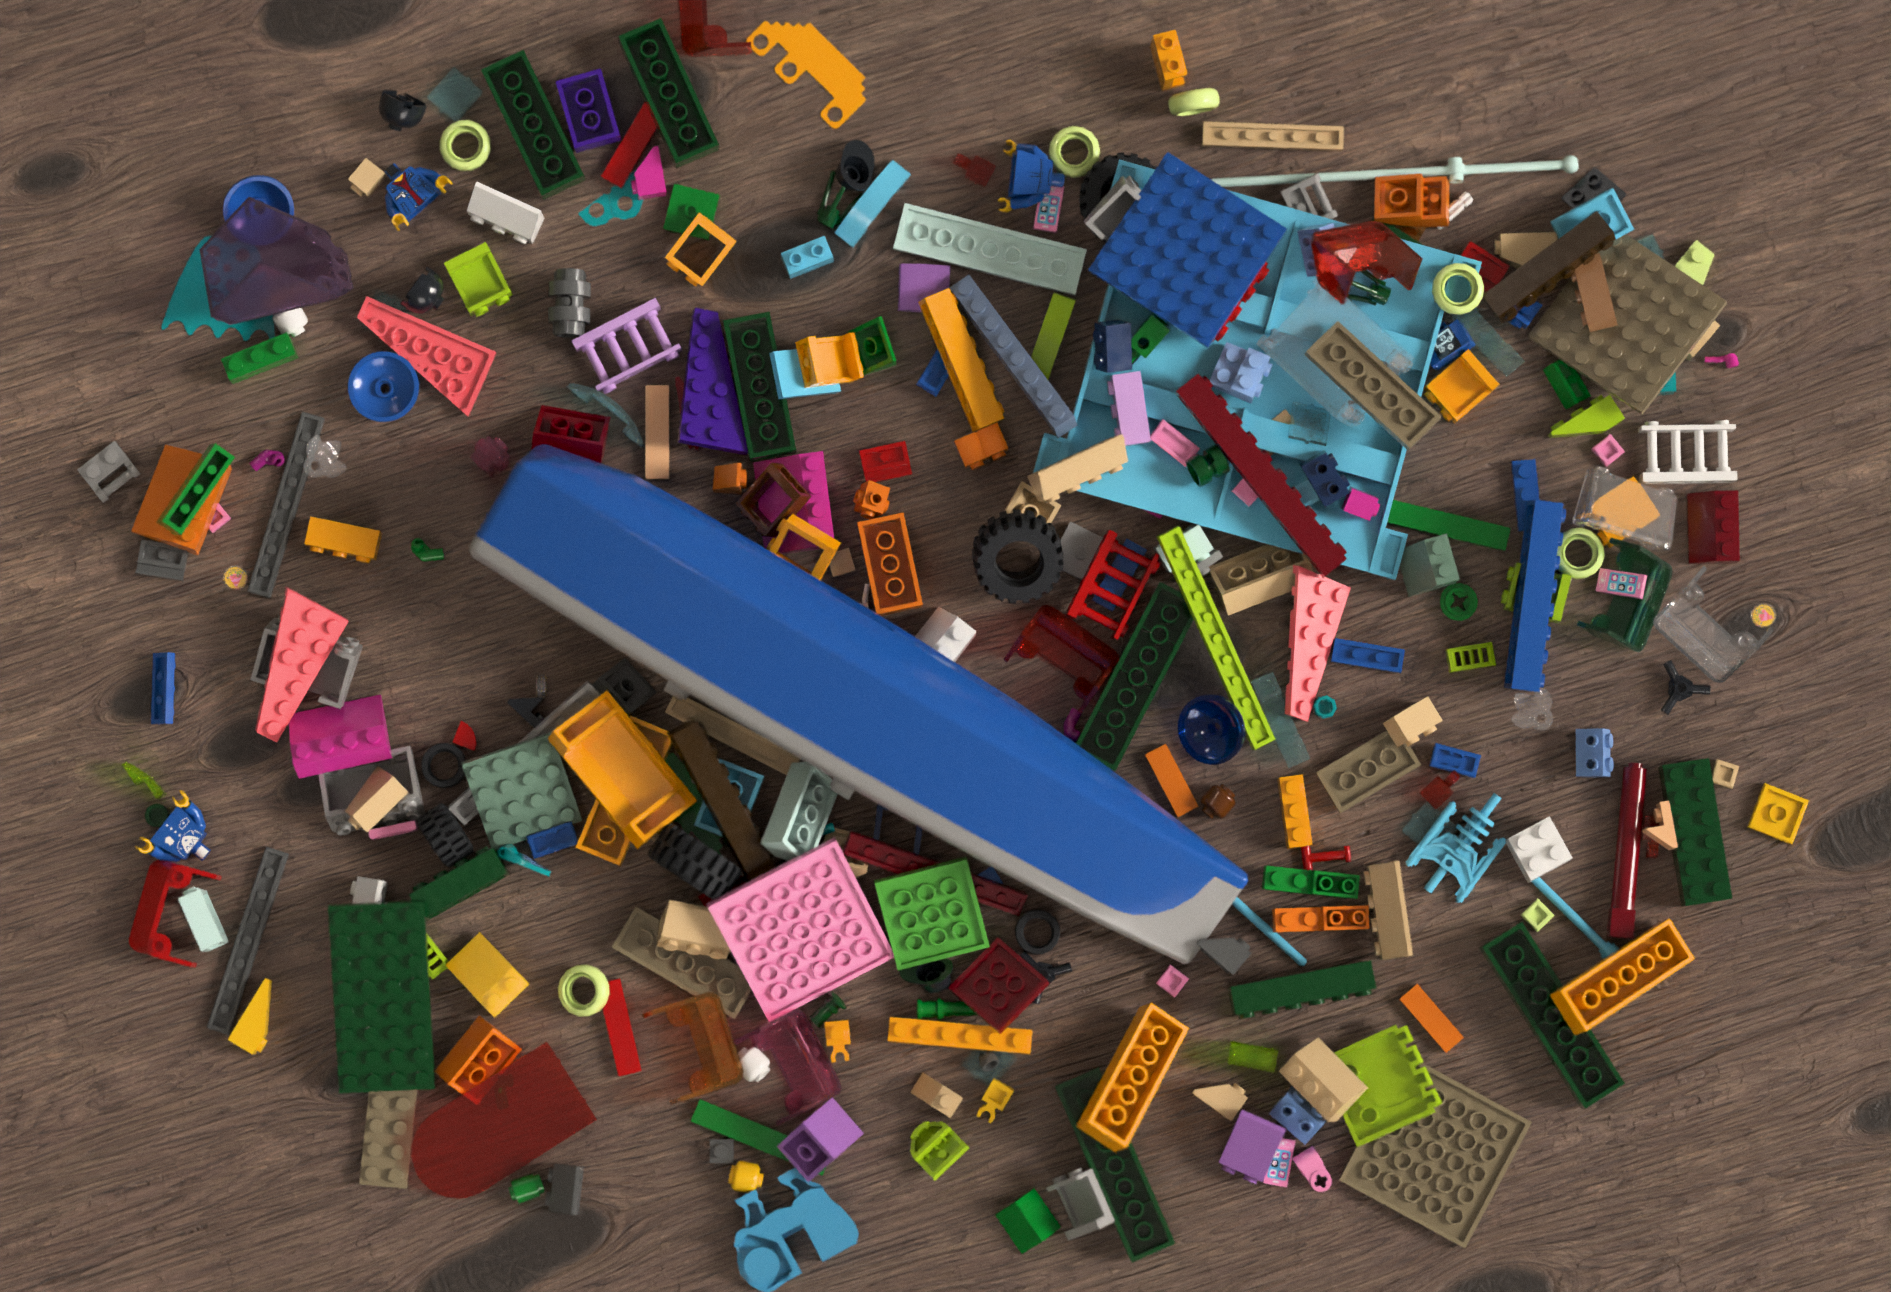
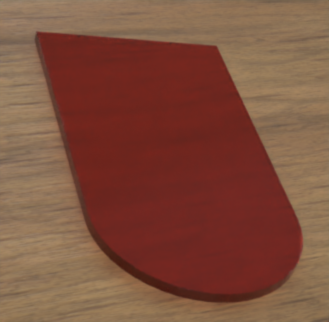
M546 1041L430 1114L420 1124L414 1135L411 1153L412 1162L417 1177L435 1193L449 1198H467L485 1191L597 1119L586 1103V1099L582 1097L564 1069L561 1060L557 1058Z

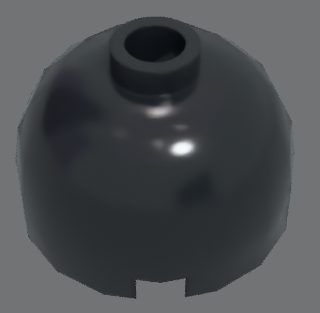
M384 89L380 98L379 113L382 119L389 123L388 127L401 131L402 128L409 129L417 126L425 114L426 103L406 93L405 96L398 95L396 90Z
M428 266L424 270L428 274L424 275L422 273L405 297L408 301L402 300L400 305L413 313L424 314L432 308L437 310L444 301V298L441 297L444 291V283L441 277Z

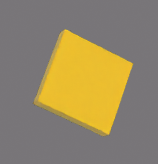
M1764 783L1747 828L1792 845L1809 800Z

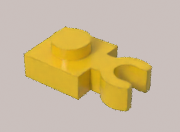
M993 1078L982 1097V1100L987 1103L978 1109L977 1116L980 1117L982 1112L988 1111L991 1114L988 1122L992 1123L995 1119V1109L1003 1111L1014 1089Z

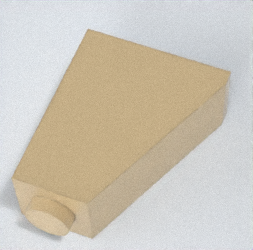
M1555 232L1500 234L1498 240L1494 241V253L1498 254L1499 260L1515 268H1520L1557 240V235Z
M378 766L346 808L345 812L350 816L348 822L356 830L361 828L368 832L408 792L394 776Z

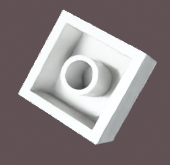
M1550 816L1506 840V845L1528 883L1572 859Z

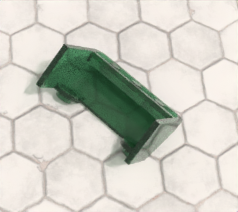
M1610 538L1609 542L1620 549L1615 559L1618 570L1647 576L1643 599L1614 595L1607 615H1596L1590 624L1578 621L1577 626L1595 637L1628 650L1640 652L1647 643L1672 578V566L1640 545Z

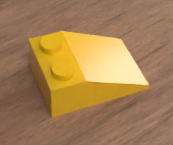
M480 932L445 965L494 1018L529 985V982Z

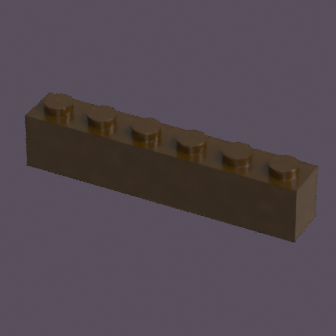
M1597 211L1484 293V302L1501 324L1506 320H1512L1523 307H1529L1534 304L1537 297L1542 293H1548L1556 287V283L1561 279H1567L1572 276L1576 271L1575 269L1580 265L1590 263L1594 259V255L1599 251L1609 249L1613 245V241L1616 240L1613 230Z

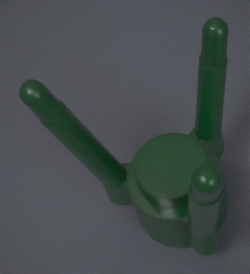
M835 170L831 171L821 206L816 213L819 215L817 221L831 229L835 225L840 226L842 220L864 194L861 193L838 216L840 211L835 208L845 191V187L842 186L832 205H827L826 207L835 177Z
M1346 256L1345 260L1376 284L1372 283L1370 287H1367L1358 282L1348 280L1349 285L1367 292L1368 297L1341 293V297L1367 302L1374 306L1377 303L1384 306L1390 296L1391 288L1385 286V281L1378 279L1356 261Z

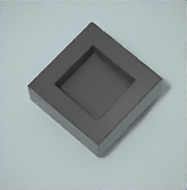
M710 1139V1163H734V1139Z

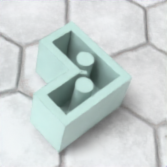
M1192 524L1182 530L1195 562L1198 561L1199 563L1210 556L1209 552L1213 550V547L1200 525ZM1159 544L1153 549L1155 553L1160 555L1159 559L1165 570L1171 573L1172 570Z

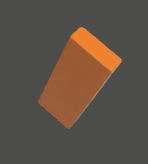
M1166 744L1145 754L1177 818L1199 807Z
M1415 984L1399 998L1401 1003L1445 1053L1464 1038L1418 984Z

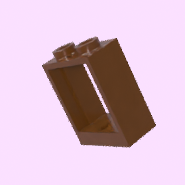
M770 463L736 504L741 509V514L753 522L756 526L755 530L761 536L777 537L779 534L777 527L782 519L787 520L792 514L796 515L812 496L783 464ZM776 481L792 501L771 523L757 508L755 503Z

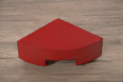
M460 721L452 743L475 751L477 746L475 733L468 724Z

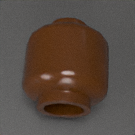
M1222 783L1220 786L1214 784L1201 797V803L1204 806L1202 811L1211 819L1215 816L1223 819L1236 805L1234 800L1236 795Z

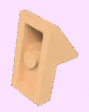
M1669 801L1659 802L1656 804V809H1654L1655 822H1659L1660 826L1646 828L1642 832L1666 849L1674 850L1678 845Z

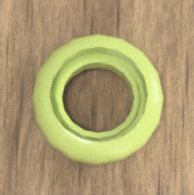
M1213 88L1195 89L1175 94L1169 98V111L1175 116H1185L1213 110L1219 105V94Z
M458 120L450 124L443 131L439 141L440 153L444 161L450 167L459 171H472L481 167L488 159L491 151V140L487 131L479 123L471 120ZM461 133L473 134L479 141V148L476 154L470 158L462 159L457 157L452 151L453 139Z
M1070 126L1063 128L1054 135L1050 142L1049 157L1053 161V167L1057 172L1064 174L1066 177L1077 178L1085 176L1092 169V166L1099 161L1100 147L1098 140L1092 132L1083 127ZM1079 139L1084 142L1088 149V156L1084 162L1072 165L1064 161L1061 156V147L1066 141Z
M1453 263L1445 266L1436 274L1432 283L1434 301L1440 309L1449 314L1462 315L1469 313L1479 305L1483 297L1484 285L1482 278L1474 268L1467 264ZM1458 275L1469 281L1471 294L1466 301L1460 303L1453 302L1446 296L1444 290L1445 283L1450 277Z
M1571 528L1563 532V542L1561 546H1558L1557 556H1560L1558 570L1562 574L1571 575L1573 579H1585L1595 574L1602 566L1605 556L1604 546L1600 538L1591 530L1585 528ZM1573 540L1585 541L1591 548V560L1583 567L1571 565L1565 557L1566 546Z
M588 964L576 965L568 969L561 977L558 985V997L562 1006L569 1013L579 1017L592 1016L601 1011L607 1003L609 983L605 975L598 968ZM580 977L589 978L595 986L594 998L588 1004L579 1003L572 994L573 983Z

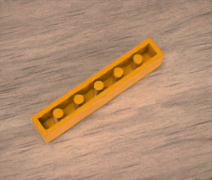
M950 288L918 301L972 431H977L1004 419L1003 406L996 400L994 385L985 374V364L977 355L975 340L972 336H969L966 329L967 321L958 310V300L955 294L951 293Z
M890 1017L888 1042L1030 1055L1032 1030L1006 1028L999 1034L991 1026L896 1017Z

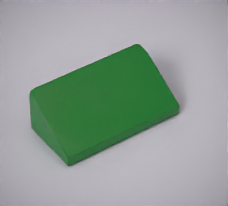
M1558 360L1543 369L1565 409H1569L1591 396L1578 372L1563 361Z

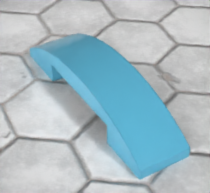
M892 160L857 201L837 228L835 234L851 247H854L868 230L869 225L893 195L899 191L911 174Z

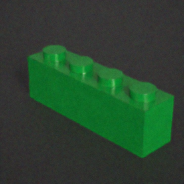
M210 444L156 522L175 536L182 535L235 457L218 444Z

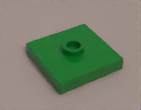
M674 184L663 230L683 234L699 212L714 222L720 194ZM698 224L689 236L709 241L711 233Z

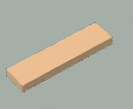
M645 385L646 480H669V385Z

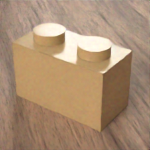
M1426 697L1390 718L1383 725L1398 748L1404 743L1409 747L1419 741L1418 735L1421 733L1427 736L1437 730L1435 725L1443 720L1429 697Z

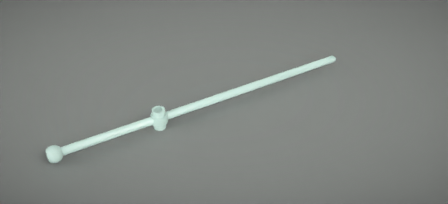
M1568 155L1563 160L1464 165L1461 157H1452L1448 159L1447 166L1326 172L1319 173L1321 178L1320 182L1371 180L1380 176L1422 173L1423 177L1447 176L1450 183L1458 184L1464 181L1463 176L1467 174L1562 169L1566 173L1571 174L1578 170V159L1575 156ZM1316 173L1212 178L1211 180L1222 187L1295 184Z

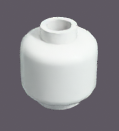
M288 301L274 309L276 313L273 315V321L281 334L287 332L288 335L291 334L292 337H295L305 331L303 326L307 324L308 318L298 303Z
M744 1047L735 1056L738 1059L735 1069L748 1082L754 1080L759 1082L770 1071V1060L757 1047L750 1049Z

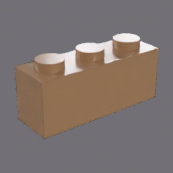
M1600 253L1595 254L1594 259L1590 263L1582 264L1576 268L1575 273L1571 276L1572 282H1577L1579 287L1578 290H1575L1578 304H1583L1584 311L1580 312L1583 326L1588 325L1590 332L1618 325Z

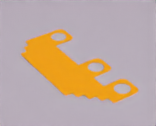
M764 21L747 38V45L759 56H764L777 42L789 52L775 67V72L786 83L792 84L807 70L834 97L821 111V117L832 128H839L866 101V98L862 95L865 88L861 85L865 77L810 23H807L805 26H802L800 23L792 26L786 22L781 26L778 22L770 25L767 21ZM759 34H763L768 38V45L764 49H758L754 46L753 40ZM787 62H792L797 67V72L792 77H787L782 73V66ZM832 107L840 108L843 113L841 120L837 122L831 121L827 115L829 109Z

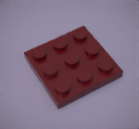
M997 937L990 947L948 988L995 1031L1001 1034L1049 985V981Z

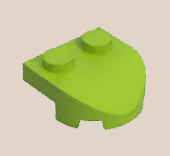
M926 1121L920 1124L911 1135L910 1153L912 1157L935 1181L969 1149L964 1141L942 1121Z

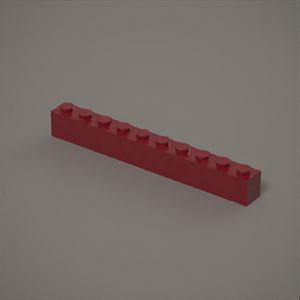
M1198 373L1180 387L1175 394L1322 578H1324L1347 559L1345 557L1346 550L1339 542L1336 544L1329 537L1332 535L1331 531L1324 523L1320 525L1316 521L1315 517L1317 514L1309 505L1304 506L1300 501L1302 496L1294 486L1292 488L1288 486L1285 482L1287 477L1283 471L1272 466L1270 455L1264 449L1260 451L1256 446L1258 441L1250 431L1246 433L1240 426L1243 422L1235 412L1231 414L1227 410L1226 406L1228 403L1220 394L1216 396L1211 390L1213 385L1205 375L1201 377Z

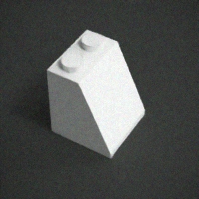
M938 607L915 637L955 662L975 638L976 631L959 617Z

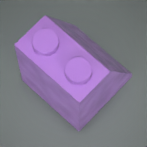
M831 1098L777 1147L809 1182L864 1133L839 1104Z
M1241 1110L1218 1162L1223 1164L1221 1169L1231 1174L1239 1171L1245 1174L1243 1179L1254 1184L1258 1180L1263 1182L1286 1129Z

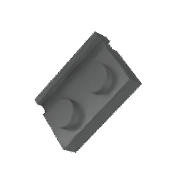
M141 539L135 573L183 582L189 552L165 543Z

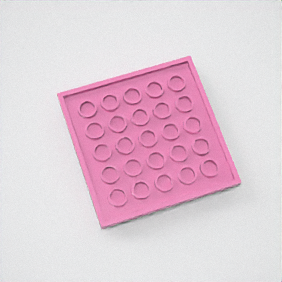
M835 838L707 903L712 916L769 1023L894 958L892 948Z

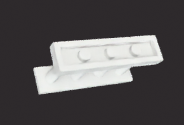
M1728 420L1715 421V424L1659 425L1657 421L1644 422V426L1638 428V433H1647L1648 469L1639 475L1640 484L1736 482L1737 471H1730L1727 451V432L1734 431L1736 424H1729ZM1694 432L1695 468H1693V472H1683V468H1681L1680 433ZM1703 432H1717L1718 468H1716V471H1707V468L1704 467ZM1657 433H1671V468L1669 472H1660V468H1657Z

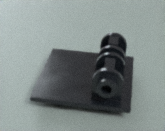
M1594 167L1561 199L1573 209L1610 188L1614 189L1620 202L1627 194Z

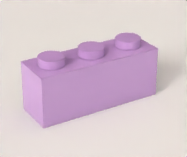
M1137 371L1110 376L1111 381H1107L1108 394L1113 395L1114 404L1110 405L1112 419L1116 418L1118 427L1114 428V435L1122 434L1125 446L1151 442L1141 372Z

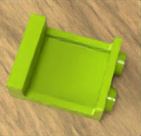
M486 242L444 263L471 316L476 315V317L487 313L489 307L495 304L501 306L510 301L509 297L513 296Z
M1516 562L1513 567L1508 569L1506 580L1510 581L1508 590L1504 589L1502 593L1501 603L1504 604L1503 610L1511 612L1514 610L1517 579L1521 563ZM1554 574V579H1557V589L1555 594L1552 593L1551 603H1554L1553 616L1549 617L1551 622H1561L1571 575Z

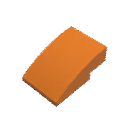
M1422 173L1375 177V221L1412 227L1449 226V182L1447 176L1423 178Z

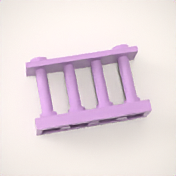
M656 298L571 340L577 352L582 350L588 356L601 382L595 386L598 393L603 392L607 394L617 388L616 384L665 359L667 362H670L680 356L679 352L682 351L680 344L672 347L657 318V311L661 310ZM643 318L649 321L664 350L651 357L636 328V322ZM622 329L628 331L643 360L642 363L630 368L615 339V333ZM602 339L604 342H607L622 373L610 379L594 350V343Z

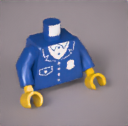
M180 790L179 792L183 798L177 801L172 797L177 807L150 841L145 837H140V839L145 841L143 848L135 846V848L142 853H148L163 861L178 862L181 859L187 860L191 854L203 861L211 851L201 843L207 835L204 831L206 823L201 810L191 800H188L183 790Z

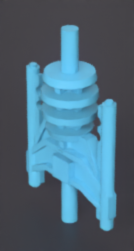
M1493 793L1481 811L1471 807L1469 810L1473 813L1472 817L1469 818L1465 814L1462 817L1467 822L1465 827L1459 823L1456 825V828L1461 831L1459 836L1450 832L1438 836L1444 829V823L1449 822V816L1454 815L1457 811L1454 801L1448 803L1406 860L1408 867H1412L1413 864L1416 866L1421 858L1434 860L1440 865L1425 885V890L1432 893L1447 871L1456 876L1460 884V888L1455 893L1457 896L1456 901L1462 903L1467 898L1475 884L1506 844L1505 838H1500L1499 840L1496 838L1492 843L1493 847L1488 848V854L1486 856L1483 855L1476 865L1478 853L1471 844L1476 842L1480 845L1483 842L1478 838L1480 833L1486 837L1489 835V832L1484 828L1487 824L1491 827L1494 826L1495 823L1488 816L1502 799L1500 796Z

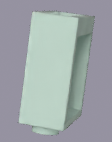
M193 887L182 892L183 897L178 898L200 950L209 952L229 943L207 890Z

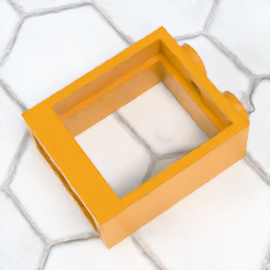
M699 212L665 258L668 260L666 264L676 272L681 270L687 274L685 279L695 287L698 284L703 286L737 241ZM698 224L726 245L702 278L674 257Z
M794 514L787 520L783 518L777 527L779 532L777 538L773 537L766 549L821 580L841 542ZM789 530L824 550L812 572L778 552Z

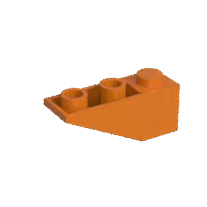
M733 463L714 466L713 492L742 495V489H747L748 476L746 469L742 468V464Z

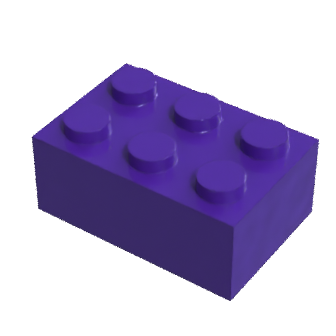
M601 68L555 81L576 153L621 141Z

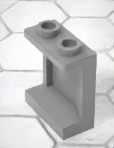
M1081 1168L1068 1173L1069 1178L1066 1177V1174L1053 1179V1185L1046 1187L1048 1192L1057 1189L1074 1227L1065 1231L1068 1241L1114 1222V1218L1092 1168L1084 1172Z

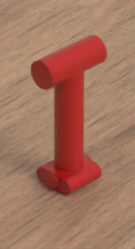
M1310 846L1301 847L1303 870H1313V862L1345 859L1346 863L1351 862L1350 846H1344V850L1311 853Z

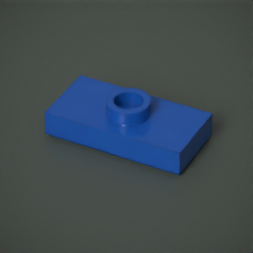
M938 349L916 383L917 386L935 397L949 376Z
M1435 743L1429 766L1475 778L1481 755Z
M572 821L526 836L534 859L577 845L578 843Z

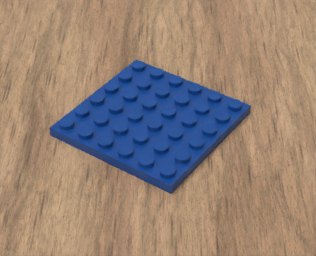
M1167 152L1139 193L1141 198L1138 201L1135 199L1088 271L1195 341L1209 348L1286 233L1287 228Z

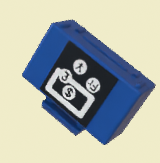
M1458 319L1449 325L1444 321L1441 322L1430 362L1431 366L1437 371L1460 357L1468 349L1470 350L1476 346L1465 326Z

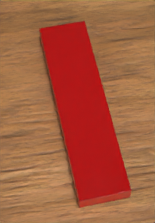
M646 102L643 104L601 175V178L620 189L625 185L657 131V126Z
M621 979L608 981L609 997L602 1009L618 1077L641 1072V1064Z

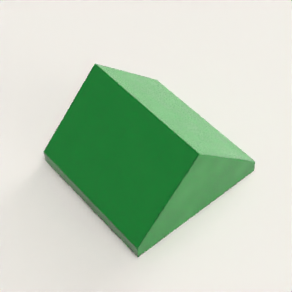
M882 316L847 332L855 333L864 376L896 366V358Z
M1035 1188L995 1214L1021 1254L1040 1244L1061 1228Z

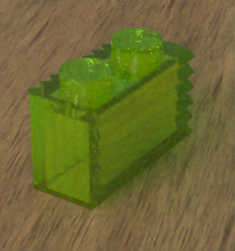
M1230 1041L1226 1063L1228 1065L1232 1064V1066L1246 1067V1069L1251 1068L1252 1070L1273 1073L1279 1050Z

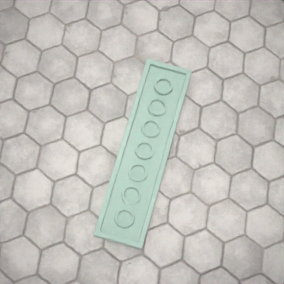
M907 203L904 204L893 250L1073 296L1076 294L1087 249Z

